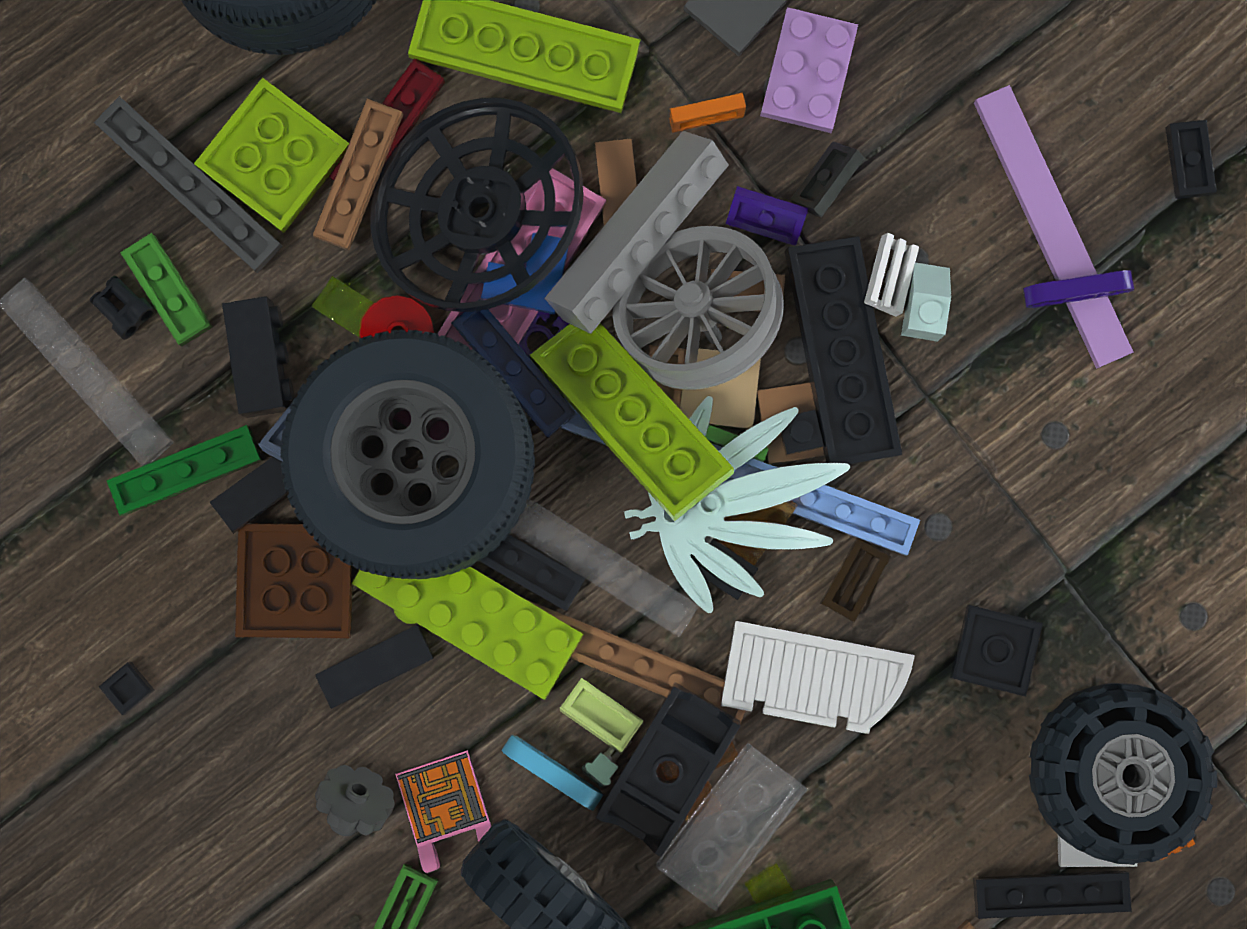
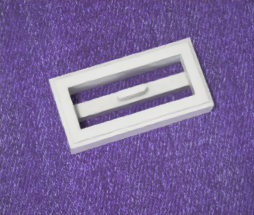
M886 233L880 239L864 303L896 317L903 313L919 246L914 244L908 246L906 245L907 241L901 238L895 240L893 239L894 235ZM893 249L894 253L891 260L890 268L886 274V284L882 299L879 300L878 297L886 265L888 262L890 250Z

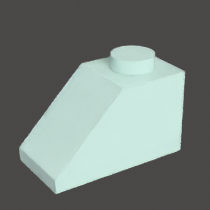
M915 263L907 294L901 336L939 341L946 334L951 302L950 268Z

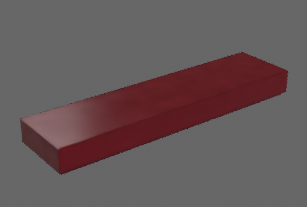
M415 58L381 103L403 113L384 165L393 150L412 130L445 84L443 77ZM343 158L329 176L333 181L336 178Z

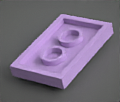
M787 7L760 116L832 133L858 24Z

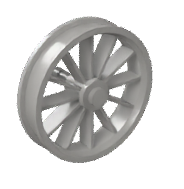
M718 226L692 227L674 232L613 306V323L623 347L652 380L664 386L677 389H704L736 378L752 367L766 353L773 343L782 322L784 308L783 293L767 256L748 236L738 231ZM710 253H727L707 280ZM698 255L695 281L686 282L676 263ZM742 258L754 265L726 281ZM671 266L675 268L683 283L677 291L655 280ZM764 280L765 290L763 295L735 296ZM646 289L672 300L638 303ZM761 310L752 327L724 314ZM662 317L634 333L633 319ZM716 323L744 336L736 344L724 351L719 343L722 339V334ZM700 332H704L708 341L716 344L720 354L697 362ZM669 333L652 357L640 349ZM688 334L685 364L667 363Z

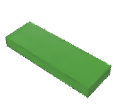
M153 233L120 252L178 345L184 346L213 327Z

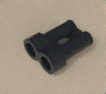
M117 276L111 277L106 282V288L102 292H96L90 298V302L113 324L112 329L123 340L133 336L139 326L148 321L155 312V308L145 298H139ZM112 294L125 304L121 310L109 300Z

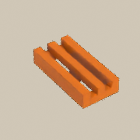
M743 93L670 108L669 120L672 133L743 118L746 110Z

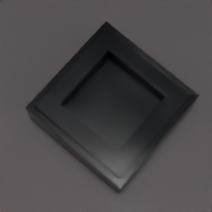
M127 662L99 686L122 716L129 713L155 691L132 662Z

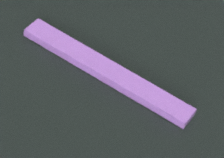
M1010 85L976 99L974 105L1055 280L1097 275ZM1108 297L1066 303L1096 369L1133 353Z

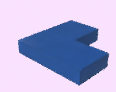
M533 233V234H532V239H531V241L533 240V238H534V236L536 235V233ZM546 236L541 247L526 263V270L530 276L549 258L561 238ZM569 247L562 259L542 281L530 291L503 305L555 315L556 311L545 300V297L564 274ZM488 262L487 272L504 265ZM509 274L495 281L484 283L481 299H489L516 287L517 284L512 275Z

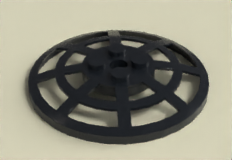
M479 98L463 101L438 111L423 120L398 144L382 168L375 186L371 204V234L381 265L399 287L411 297L430 307L453 312H474L491 309L511 302L530 291L542 281L562 259L573 240L580 221L584 199L583 176L579 159L570 141L555 122L538 109L522 102L505 98ZM497 115L494 137L472 139L452 148L442 133V130L450 125L468 118ZM511 117L521 118L537 125L549 134L556 144L540 159L526 145L509 139ZM430 140L440 158L423 175L415 193L395 189L397 179L407 162L423 144ZM492 150L489 166H478L466 170L460 160L464 156L475 152ZM507 152L522 157L532 165V168L516 181L503 170ZM565 156L570 165L574 181L572 211H555V188L549 171ZM448 168L454 179L448 184L441 198L427 196L436 179ZM541 180L544 190V211L526 210L524 193ZM389 203L410 208L409 230L415 248L394 257L391 251L387 233ZM482 203H489L488 212L480 218H475V209ZM422 212L438 213V223L442 233L425 242L422 231ZM522 225L539 226L531 243L518 255L511 241L518 234ZM550 227H566L564 235L553 253L530 276L524 264L541 247ZM450 244L465 252L458 271L441 264L435 259L433 254ZM499 251L505 262L504 266L488 272L473 273L480 255ZM423 261L437 275L453 281L445 300L439 299L420 290L405 276L402 270ZM509 274L512 275L517 284L516 287L489 299L460 303L468 284L492 282Z

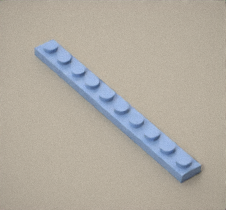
M571 406L577 415L560 429L606 445ZM712 444L718 451L723 448L721 446ZM752 458L734 470V474L723 483L778 467ZM823 485L793 500L772 506L905 556L909 553L920 522L919 519L827 485Z

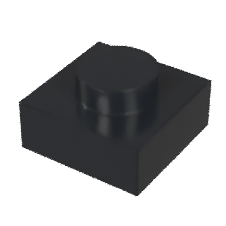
M816 410L798 413L781 432L786 456L824 447Z

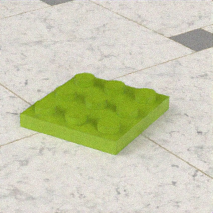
M262 77L194 165L284 233L343 158L349 142Z

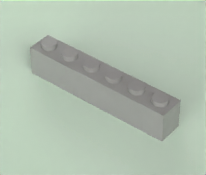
M686 131L680 133L545 297V300L563 321L590 334L600 324L729 166L713 140Z

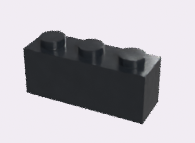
M267 296L222 303L238 414L245 418L285 412L290 406L289 401L294 400V390L291 379L285 378L283 364H288L289 358L285 342H280L278 328L283 327V318L279 305L274 306V302Z

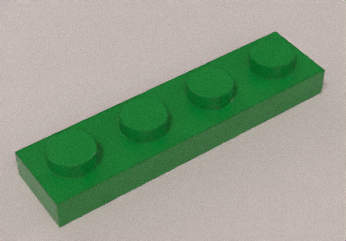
M245 425L106 481L119 515L125 516L262 462L263 459L250 426Z

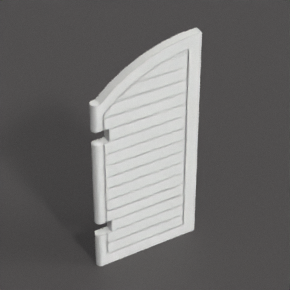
M735 621L721 706L752 712L753 703L756 700L765 702L763 714L834 728L837 724V716L848 718L846 730L869 734L870 728L887 714L900 697L910 676L915 655Z

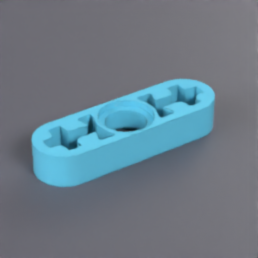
M512 734L501 750L509 758L592 811L595 810L604 795L595 786L516 735Z

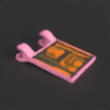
M468 750L395 774L418 848L420 863L425 873L435 871L441 865L433 842L472 829H476L479 842L492 827Z

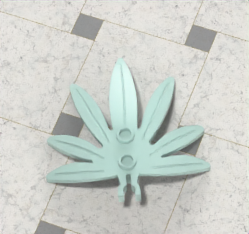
M707 396L689 419L704 436H706L712 412L713 398L711 396ZM793 407L756 424L725 445L719 452L736 470L768 446L798 414V409ZM847 463L801 464L742 476L720 484L676 521L669 516L648 492L652 505L645 510L631 509L624 511L625 518L637 516L643 519L655 516L656 521L645 523L640 530L629 532L631 539L639 538L647 531L659 532L666 559L674 576L690 598L707 613L713 611L711 593L701 570L691 558V554L704 567L724 582L746 593L762 597L764 591L755 579L730 556L707 543L705 537L710 536L734 544L766 549H806L831 545L833 543L831 537L806 529L769 522L725 521L724 517L769 508L798 498L847 472L850 466Z

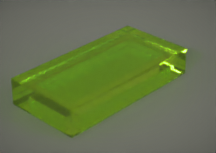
M332 276L312 307L359 338L361 317L373 302Z

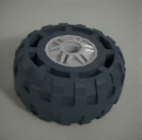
M1108 683L1077 691L1063 699V702L1055 710L1048 713L1040 725L1042 727L1036 740L1032 743L1029 756L1031 758L1029 780L1031 792L1034 793L1039 806L1038 810L1046 823L1052 827L1059 837L1075 849L1096 859L1116 864L1135 865V863L1154 862L1168 857V853L1179 846L1184 847L1196 836L1194 834L1195 830L1202 820L1207 821L1213 807L1210 804L1213 788H1217V770L1213 768L1211 756L1214 751L1208 736L1203 734L1197 724L1198 720L1187 708L1182 707L1172 697L1152 688L1136 684ZM1126 768L1127 773L1125 778L1123 779L1122 773L1123 770Z

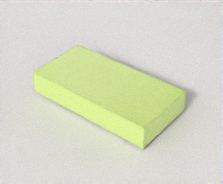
M583 678L580 679L560 707V712L621 754L643 724L641 718Z

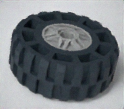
M509 820L494 823L463 860L460 874L465 879V882L511 929H631L625 920L574 869L559 857L554 856L548 849Z

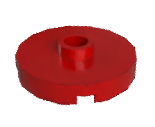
M398 295L380 298L369 305L362 315L359 324V339L369 335L373 337L376 333L386 331L391 333L394 326H400L406 332L408 330L422 331V333H434L432 319L425 308L412 298Z

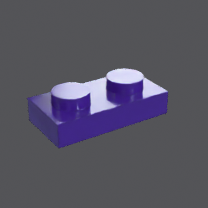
M737 186L726 224L796 246L808 208Z

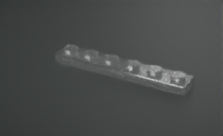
M23 278L0 298V307L141 466L152 463L174 443L28 279Z
M526 500L527 505L523 513L520 514V519L516 526L510 530L511 532L676 636H681L699 605L533 500Z

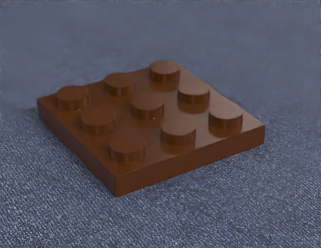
M246 524L238 530L235 637L351 638V583L353 566L340 561V558H335L326 551V548H322L314 540V536L309 535L303 524Z

